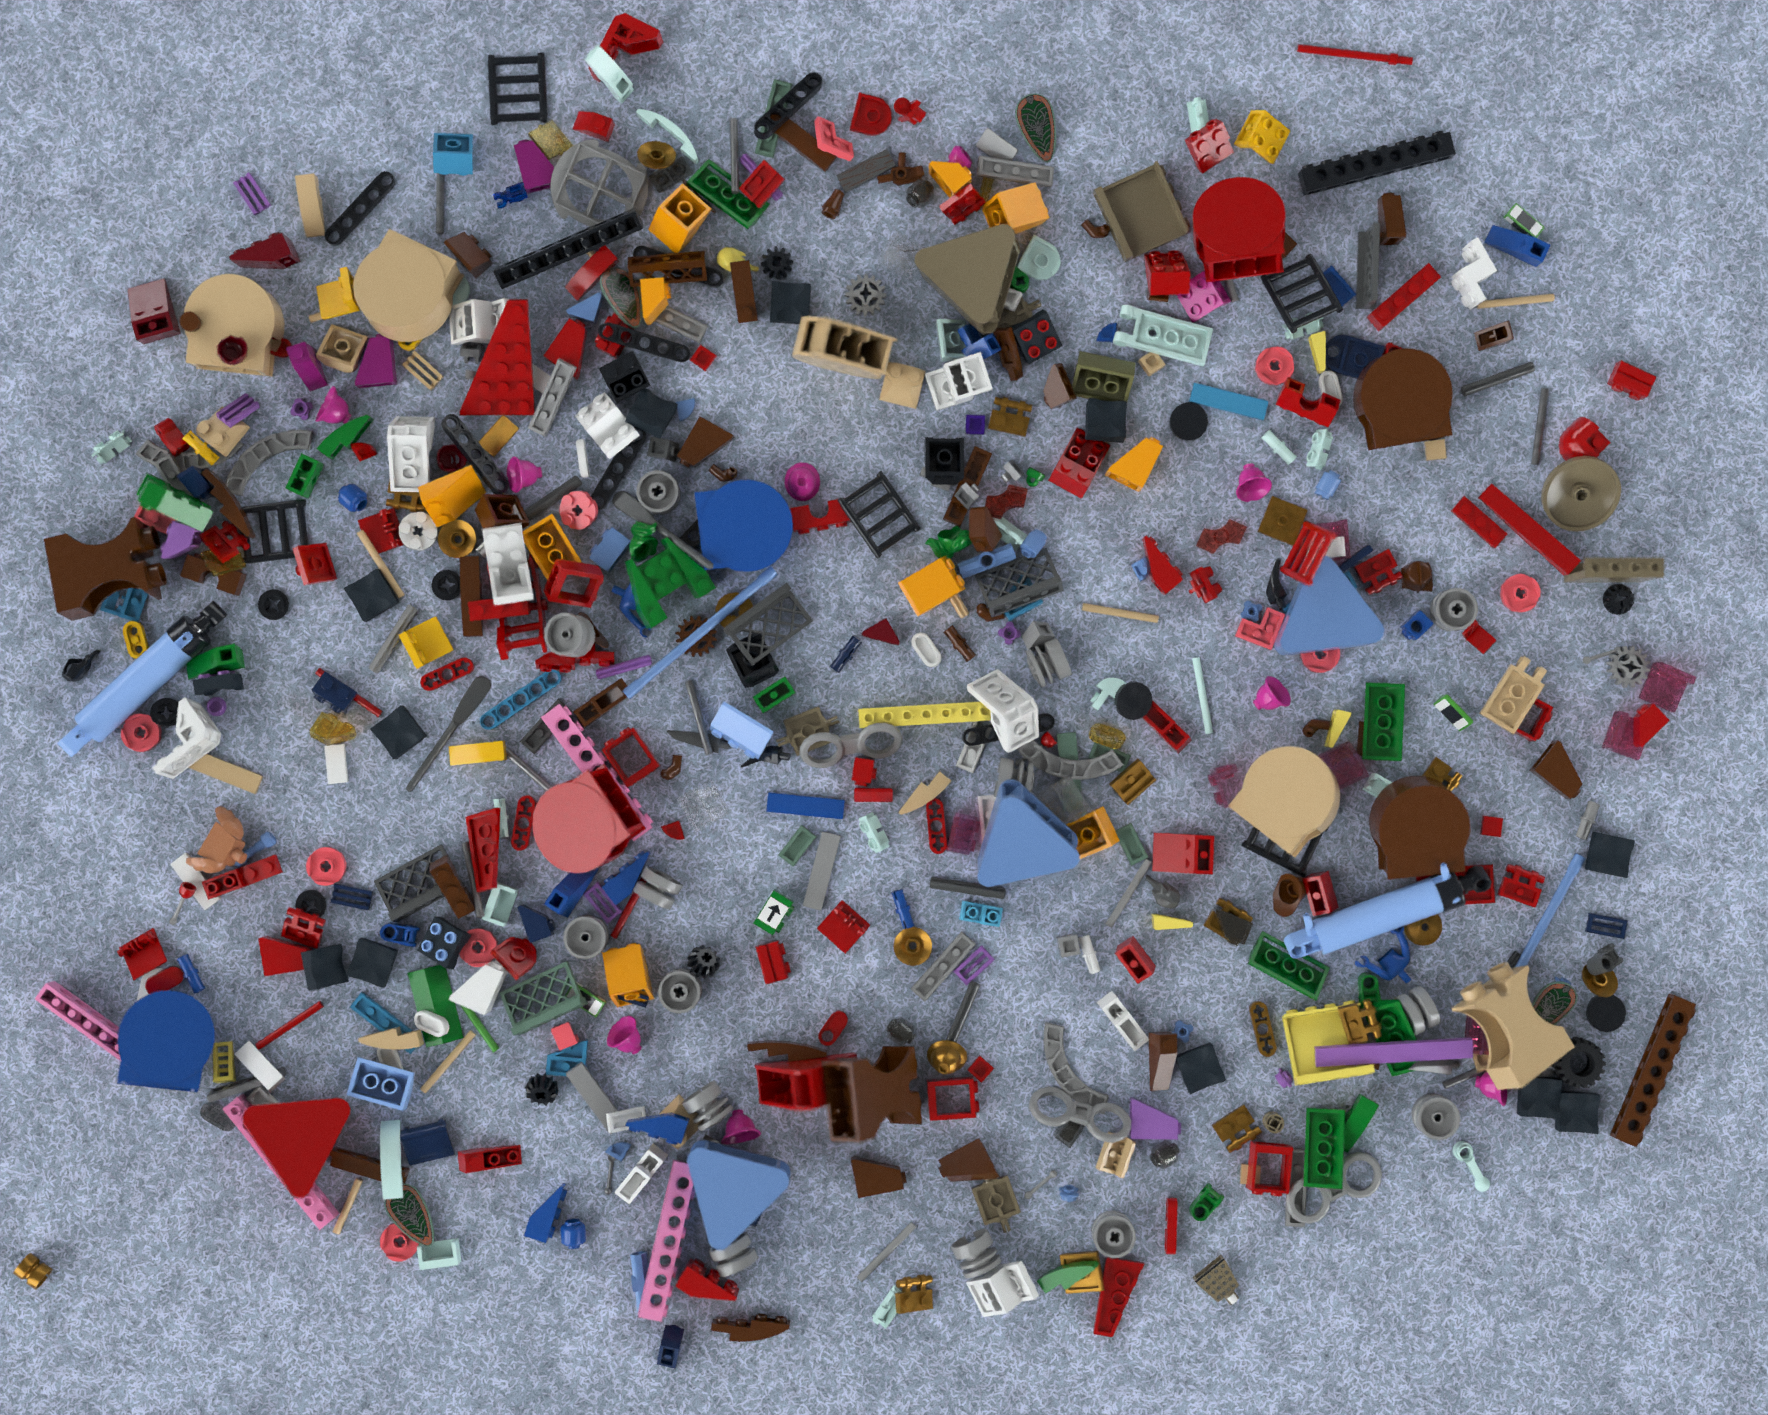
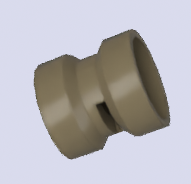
M1269 1111L1263 1116V1125L1269 1132L1279 1133L1282 1131L1285 1125L1284 1120L1277 1112Z

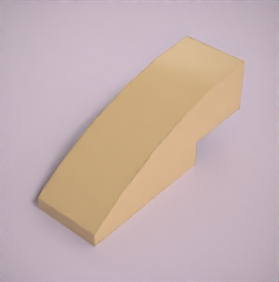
M314 173L296 175V189L306 237L324 236L325 224L318 177Z
M939 771L928 786L922 782L918 785L898 813L903 815L924 806L939 795L952 780Z
M400 1026L358 1038L359 1043L381 1049H410L424 1044L420 1029L402 1034Z

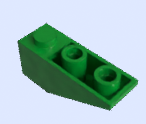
M236 644L216 647L196 656L186 664L188 679H196L198 675L203 674L213 675L219 671L245 668L243 650Z

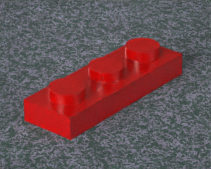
M1465 496L1451 510L1454 515L1493 549L1507 535L1501 527Z

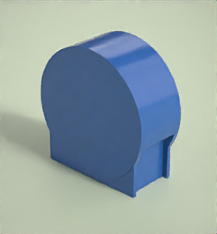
M738 480L728 483L718 490L694 492L702 555L714 564L712 569H707L704 566L705 571L729 568L740 572L758 571L776 562L787 549L793 530L792 515L784 498L771 486L755 480Z
M178 991L154 992L135 1002L125 1013L119 1026L118 1051L121 1061L117 1084L198 1093L202 1070L210 1057L215 1040L214 1024L207 1009L194 997Z

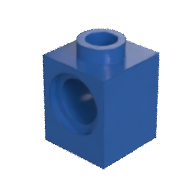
M1418 610L1400 626L1403 629L1401 633L1408 640H1417L1434 623L1421 610ZM1414 621L1419 625L1417 632L1411 628V624Z

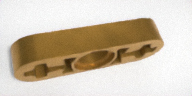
M1255 1001L1250 1005L1249 1013L1258 1051L1263 1056L1270 1057L1276 1052V1043L1268 1009L1263 1002ZM1256 1005L1263 1008L1260 1013L1262 1018L1266 1017V1020L1255 1022V1019H1259L1258 1014L1253 1012L1256 1009ZM1262 1023L1268 1026L1265 1034H1259L1257 1031V1027ZM1270 1036V1039H1267V1043L1272 1045V1048L1267 1053L1265 1050H1262V1047H1265L1264 1040L1260 1041L1259 1038Z

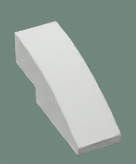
M1113 991L1097 1002L1134 1052L1149 1041L1147 1035Z
M653 1143L614 1193L630 1205L665 1161L668 1154Z

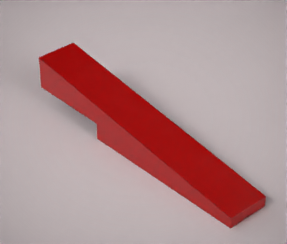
M1492 483L1478 497L1563 576L1569 575L1582 561Z

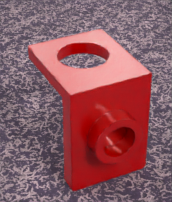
M1476 619L1462 633L1463 637L1482 654H1485L1497 641L1479 625Z

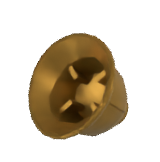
M941 1040L933 1043L928 1048L927 1059L937 1072L951 1074L965 1065L967 1053L960 1044L950 1040Z

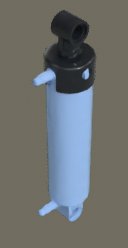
M212 601L200 612L201 615L199 617L191 619L186 615L181 616L176 623L167 629V632L74 716L77 725L57 744L70 757H73L90 740L94 739L97 742H102L188 662L198 656L206 646L210 645L211 639L207 633L211 627L214 628L228 614L215 601Z
M1442 863L1440 865L1441 874L1431 875L1426 879L1313 920L1309 913H1305L1303 915L1305 928L1288 934L1284 938V944L1289 955L1295 959L1320 950L1323 955L1441 912L1444 913L1464 906L1466 902L1464 894L1469 893L1471 890L1478 893L1485 892L1491 887L1492 881L1482 866H1473L1467 870L1466 875L1457 877L1454 872L1449 873L1447 865Z

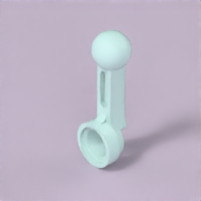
M1466 1141L1457 1142L1452 1150L1454 1157L1466 1163L1475 1179V1188L1481 1192L1487 1191L1490 1187V1181L1482 1175L1473 1156L1472 1146ZM1468 1148L1467 1154L1460 1156L1461 1150Z

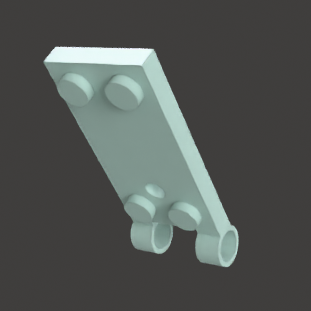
M1130 305L1121 306L1119 316L1123 319L1136 321L1132 335L1125 332H1115L1113 339L1115 345L1121 347L1128 346L1199 366L1205 365L1213 328L1142 310ZM1149 331H1155L1156 335L1150 336Z

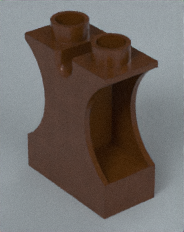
M136 517L130 518L126 528L116 538L103 544H83L67 533L44 539L56 612L71 621L95 616L99 606L106 598L123 589H141L158 600L162 599L160 586L167 584L165 570L161 563L149 564L145 561L146 558L154 556L153 550L160 548L159 536L153 526L148 527Z
M883 1046L880 1056L873 1065L869 1062L868 1058H835L822 1062L830 1141L860 1143L874 1139L886 1117L890 1123L922 1124L919 1093L909 1089L910 1081L917 1078V1060L915 1058L914 1046Z

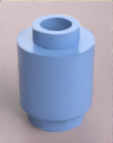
M1331 470L1324 472L1315 487V494L1321 495L1325 500H1329L1341 483L1340 475Z
M1038 529L1031 531L1020 545L1022 555L1027 558H1035L1046 544V535Z

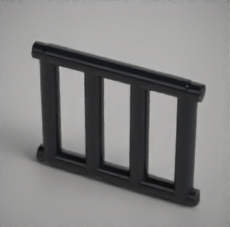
M543 52L537 53L538 56L495 57L494 55H488L491 125H498V122L538 120L541 123H547L546 70ZM538 64V75L496 76V65ZM538 82V94L497 95L496 84ZM539 101V113L498 114L497 103Z
M1308 254L1306 259L1284 268V272L1268 276L1262 275L1260 277L1292 334L1297 332V328L1335 311L1337 313L1343 311L1341 303L1312 254ZM1310 265L1314 272L1313 275L1277 291L1275 290L1271 282ZM1319 281L1323 288L1322 290L1284 306L1280 297ZM1325 296L1329 298L1332 305L1294 322L1289 315L1290 312Z
M882 471L877 473L876 478L845 499L842 497L837 500L877 559L881 557L882 552L913 531L916 532L921 529ZM881 483L887 493L855 514L849 504ZM892 499L898 509L866 530L860 520ZM903 515L909 525L877 546L871 536Z
M306 499L242 507L246 515L258 513L263 554L252 556L250 538L241 531V534L247 538V542L250 544L249 549H243L244 557H242V564L295 558L293 550L290 551L285 509L296 508L301 546L309 545L304 511ZM277 510L282 552L271 553L266 511Z
M1253 826L1247 841L1244 840L1242 842V847L1298 875L1306 876L1307 870L1305 869L1323 833L1311 839L1299 866L1288 861L1291 854L1287 851H1284L1282 857L1271 853L1275 842L1270 838L1264 849L1255 845L1254 842L1260 831Z

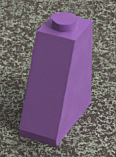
M1130 1097L1131 1130L1129 1136L1131 1139L1178 1140V1134H1181V1122H1178L1176 1117L1134 1097Z

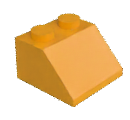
M931 161L929 163L928 173L949 198L972 181L971 172L966 166L962 167L960 163Z
M663 277L640 279L643 318L647 325H651L668 306V299H671L669 283H666Z

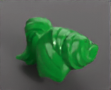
M636 521L631 527V533L634 536L630 541L629 552L634 562H642L648 556L656 554L659 542L655 537L651 536L656 531V522L648 525L644 522Z
M954 526L952 529L941 530L938 533V540L929 538L925 544L932 548V551L938 558L946 556L951 559L955 552H960L970 546L972 542L969 538V530H962L958 526Z

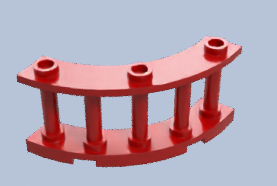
M530 551L527 563L528 568L531 567L533 576L531 586L532 589H535L537 602L530 603L531 611L538 610L539 622L511 627L508 625L507 617L496 618L499 619L500 627H497L496 644L501 660L509 659V652L512 649L541 644L543 653L547 652L544 634L546 628L545 610H548L546 599L542 597L538 573L539 566ZM539 630V637L516 641L509 640L512 634Z

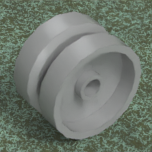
M654 470L648 472L640 479L637 485L636 494L640 504L655 515H664L672 512L680 501L681 490L679 484L671 474L665 471ZM661 490L663 493L657 497L656 492Z
M1451 588L1438 593L1430 605V617L1433 623L1445 631H1458L1469 627L1475 621L1478 613V604L1474 596L1469 591L1461 588Z
M560 613L548 621L544 638L548 648L555 654L581 657L591 650L595 642V631L587 618L570 613Z
M645 866L641 876L649 883L638 881L633 891L642 898L670 910L675 900L668 893L678 895L683 885L668 874Z
M583 915L577 917L568 924L564 931L563 941L565 948L576 958H593L602 952L608 944L609 931L607 925L597 916ZM583 934H587L589 936V939L587 941L584 940L585 937H583Z
M683 968L674 969L666 974L659 984V1000L663 1007L670 1012H688L695 1007L701 998L702 983L699 977L696 978L694 972L690 973V970ZM682 987L684 993H679L677 989Z
M1420 985L1409 990V996L1403 993L1394 998L1400 999L1415 1036L1425 1031V1025L1432 1028L1440 1024V1016L1433 1000Z
M1435 1093L1425 1094L1418 1098L1413 1105L1411 1112L1412 1122L1419 1131L1429 1138L1435 1140L1447 1139L1454 1135L1459 1128V1110L1454 1103L1444 1096Z
M1115 1210L1105 1211L1099 1214L1093 1222L1091 1228L1092 1239L1097 1250L1104 1256L1121 1258L1133 1249L1136 1233L1126 1215Z
M742 1232L724 1250H716L714 1248L709 1250L712 1260L719 1262L716 1269L720 1277H726L739 1272L758 1259L755 1248L748 1247L751 1239L747 1232Z

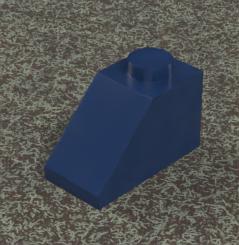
M191 466L177 475V478L195 498L206 500L212 496L210 492L215 486L201 474L204 471L203 469Z
M524 904L517 907L530 943L554 935L556 927L553 919L549 920L547 915Z
M665 1324L657 1365L676 1369L684 1333L683 1328Z

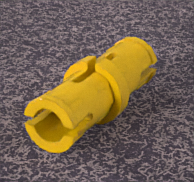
M191 430L182 438L195 450L194 453L201 455L211 466L220 458L207 446L208 443L201 441Z

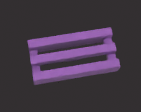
M249 172L245 177L239 178V181L233 182L255 216L271 206ZM248 179L265 204L263 206L246 182ZM242 183L249 192L250 196L252 197L256 205L258 206L257 210L255 209V207L253 206V204L241 188L240 185Z
M245 393L217 412L216 415L219 420L231 428L260 408L257 401L254 402V399L252 397L249 398L248 394Z
M599 882L583 894L607 924L622 912L621 908L615 905L605 893ZM596 888H598L601 891V893L606 897L610 904L615 908V913L598 894V892L595 890ZM591 892L611 915L609 918L589 895Z
M981 945L954 970V973L965 985H968L995 959ZM982 951L984 954L961 974L959 971ZM987 956L989 960L966 980L964 976Z

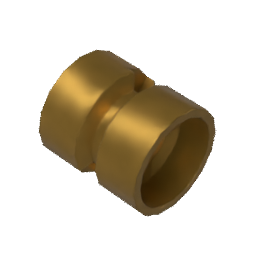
M29 1253L19 1263L13 1274L20 1279H27V1284L37 1290L48 1278L46 1274L50 1275L53 1269L45 1263L39 1264L40 1260L32 1253Z

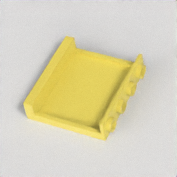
M1345 1001L1341 1006L1355 1003V1001ZM1335 1003L1326 1004L1322 1009H1317L1316 1006L1307 1007L1303 1012H1298L1297 1009L1288 1010L1282 1016L1295 1086L1369 1075L1375 1072L1373 1064L1315 1066L1314 1046L1349 1044L1338 1012V1007L1340 1006H1336Z

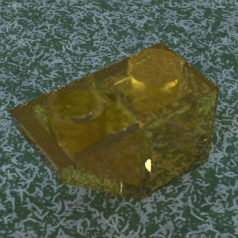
M321 712L309 730L312 738L327 746L354 740L357 736L355 727L348 722L342 723L335 715Z

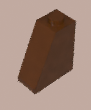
M1392 192L1384 193L1378 199L1379 245H1398L1406 238L1401 195H1395Z
M699 416L677 455L680 459L679 463L687 468H690V466L696 468L733 441L734 435Z
M1553 740L1529 770L1565 799L1575 798L1581 791L1579 788L1583 783L1559 740Z
M980 1138L938 1160L941 1165L938 1169L942 1177H947L950 1182L996 1179L1000 1177Z
M856 1156L851 1157L858 1198L904 1189V1183H907L905 1171L901 1172L899 1166Z

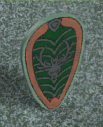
M1037 93L1028 94L1021 98L1016 106V122L1032 152L1042 161L1049 162L1053 158L1056 146L1053 107L1045 96Z
M610 268L601 274L599 281L600 289L617 316L626 325L636 329L639 327L642 319L638 287L630 286L628 271L621 268Z
M1554 981L1546 984L1539 991L1532 1002V1006L1542 1019L1552 1025H1556L1574 1008L1577 1003V994L1569 983Z
M403 1184V1198L385 1200L386 1212L394 1224L410 1239L420 1245L431 1246L434 1243V1226L426 1202L415 1186Z

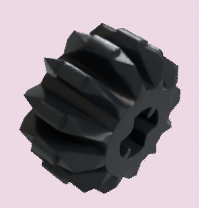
M775 246V252L767 249L768 255H762L765 261L761 262V266L765 267L763 273H769L770 279L776 274V279L780 280L779 274L782 273L783 277L786 278L787 273L785 270L792 272V268L789 265L793 264V260L789 259L791 257L790 253L785 254V248L778 252V247ZM776 259L777 261L781 260L780 266L778 267L776 265L773 266V261Z
M704 945L694 948L687 958V966L691 967L690 973L695 972L696 978L701 975L703 979L713 976L720 966V957L716 956L717 951L712 952L711 946L706 949Z
M539 1073L535 1077L531 1076L525 1087L526 1098H530L531 1103L537 1102L538 1106L541 1103L545 1106L549 1102L553 1103L559 1091L558 1081H554L553 1076L547 1077L546 1073L543 1076Z

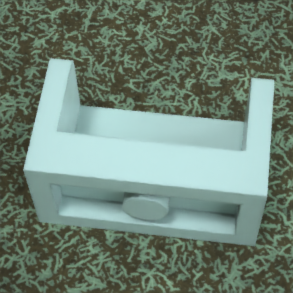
M497 882V888L492 889L484 910L485 916L482 917V920L502 927L506 926L519 889Z
M459 1238L434 1241L431 1246L427 1247L419 1244L417 1246L419 1269L425 1270L459 1265L461 1262Z

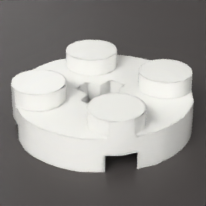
M424 512L410 513L399 524V537L402 543L409 549L424 551L429 549L436 541L438 528L431 517ZM415 527H422L424 529L422 536L419 537L418 534H413Z

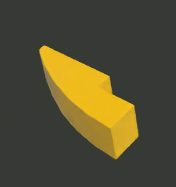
M505 741L449 746L450 766L507 760Z

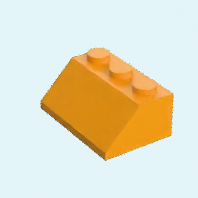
M553 514L522 531L525 545L547 580L556 558L583 563Z

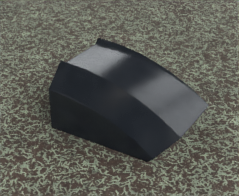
M925 437V478L933 485H956L964 478V438Z
M751 634L750 643L761 645L762 635ZM748 636L741 639L740 641L747 642ZM735 643L726 649L745 688L754 687L774 677L779 671L771 653L754 665H751ZM750 646L749 654L755 659L759 656L760 648Z

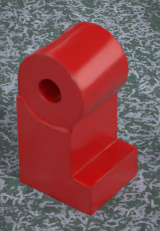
M170 418L154 426L157 435L174 457L190 448V445L182 439L184 435Z

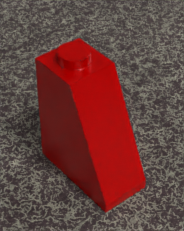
M569 318L543 356L554 365H556L558 359H562L576 366L577 369L573 378L578 380L588 332L584 328L586 325L578 319L574 321Z
M269 936L258 938L264 976L304 970L301 952L312 950V948Z

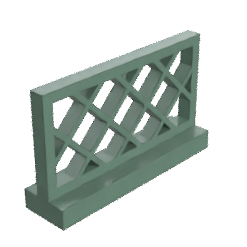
M568 961L499 992L513 1027L511 1028L513 1036L522 1035L588 1004L586 998L582 997ZM564 967L567 972L565 981L556 978L559 970ZM545 976L551 978L548 989L540 986L541 980ZM555 980L563 983L560 994L552 991ZM528 984L535 986L531 996L523 993L525 986ZM567 985L573 987L575 996L571 998L564 996ZM538 988L547 991L543 1001L535 998ZM510 992L518 994L515 1004L508 1001L506 994ZM550 993L559 996L557 1003L553 1006L547 1003ZM521 996L530 999L527 1009L518 1006ZM533 1001L542 1004L538 1013L530 1011ZM516 1009L525 1012L523 1019L519 1022L516 1021L514 1016Z

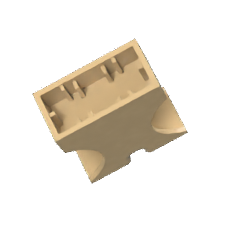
M1503 962L1487 971L1490 980L1485 984L1478 981L1463 988L1460 991L1463 1000L1451 1008L1453 1012H1460L1470 1016L1483 1030L1489 1048V1060L1486 1070L1498 1090L1522 1088L1575 1047L1563 1026H1555L1546 1022L1534 1010L1527 991V977L1530 969L1528 965L1511 968L1508 962Z

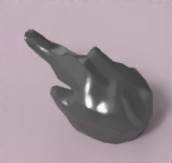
M1149 875L1145 876L1146 880L1154 888L1152 889V894L1156 904L1165 908H1176L1178 906L1180 893L1175 887L1171 886L1167 881L1160 883Z

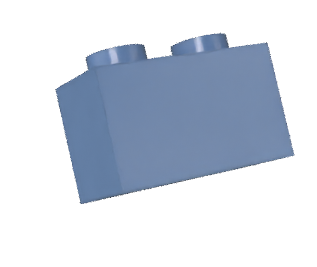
M613 527L610 530L606 529L601 536L603 540L599 545L595 544L590 551L591 556L589 557L609 573L630 545V540Z

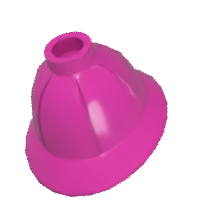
M335 386L331 387L328 391L324 403L321 405L316 416V422L325 421L331 424L343 422L345 424L352 415L349 413V407L346 401L338 395Z
M515 456L509 460L506 473L509 488L513 492L517 493L522 488L533 485L538 478H542L541 467H536L532 462L520 460Z
M801 462L792 465L785 475L786 491L793 499L798 501L812 499L820 487L818 471L808 463Z
M1253 463L1244 465V470L1239 476V486L1236 489V495L1241 501L1245 502L1260 500L1269 493L1272 483Z
M1267 676L1265 683L1258 689L1253 703L1258 710L1262 708L1273 710L1280 706H1289L1291 698L1288 690L1278 679Z
M632 1016L622 1017L611 1027L607 1036V1045L609 1047L617 1048L625 1053L631 1052L633 1055L641 1050V1037L636 1028L635 1018Z
M1488 1072L1476 1077L1475 1087L1479 1088L1482 1094L1497 1100L1502 1106L1506 1105L1507 1089L1498 1090Z
M734 1110L726 1123V1134L721 1143L729 1145L758 1138L761 1132L755 1128L752 1119L745 1115L743 1110Z

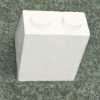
M497 960L495 962L491 961L450 996L449 1000L482 1015H486L492 1010L508 971Z

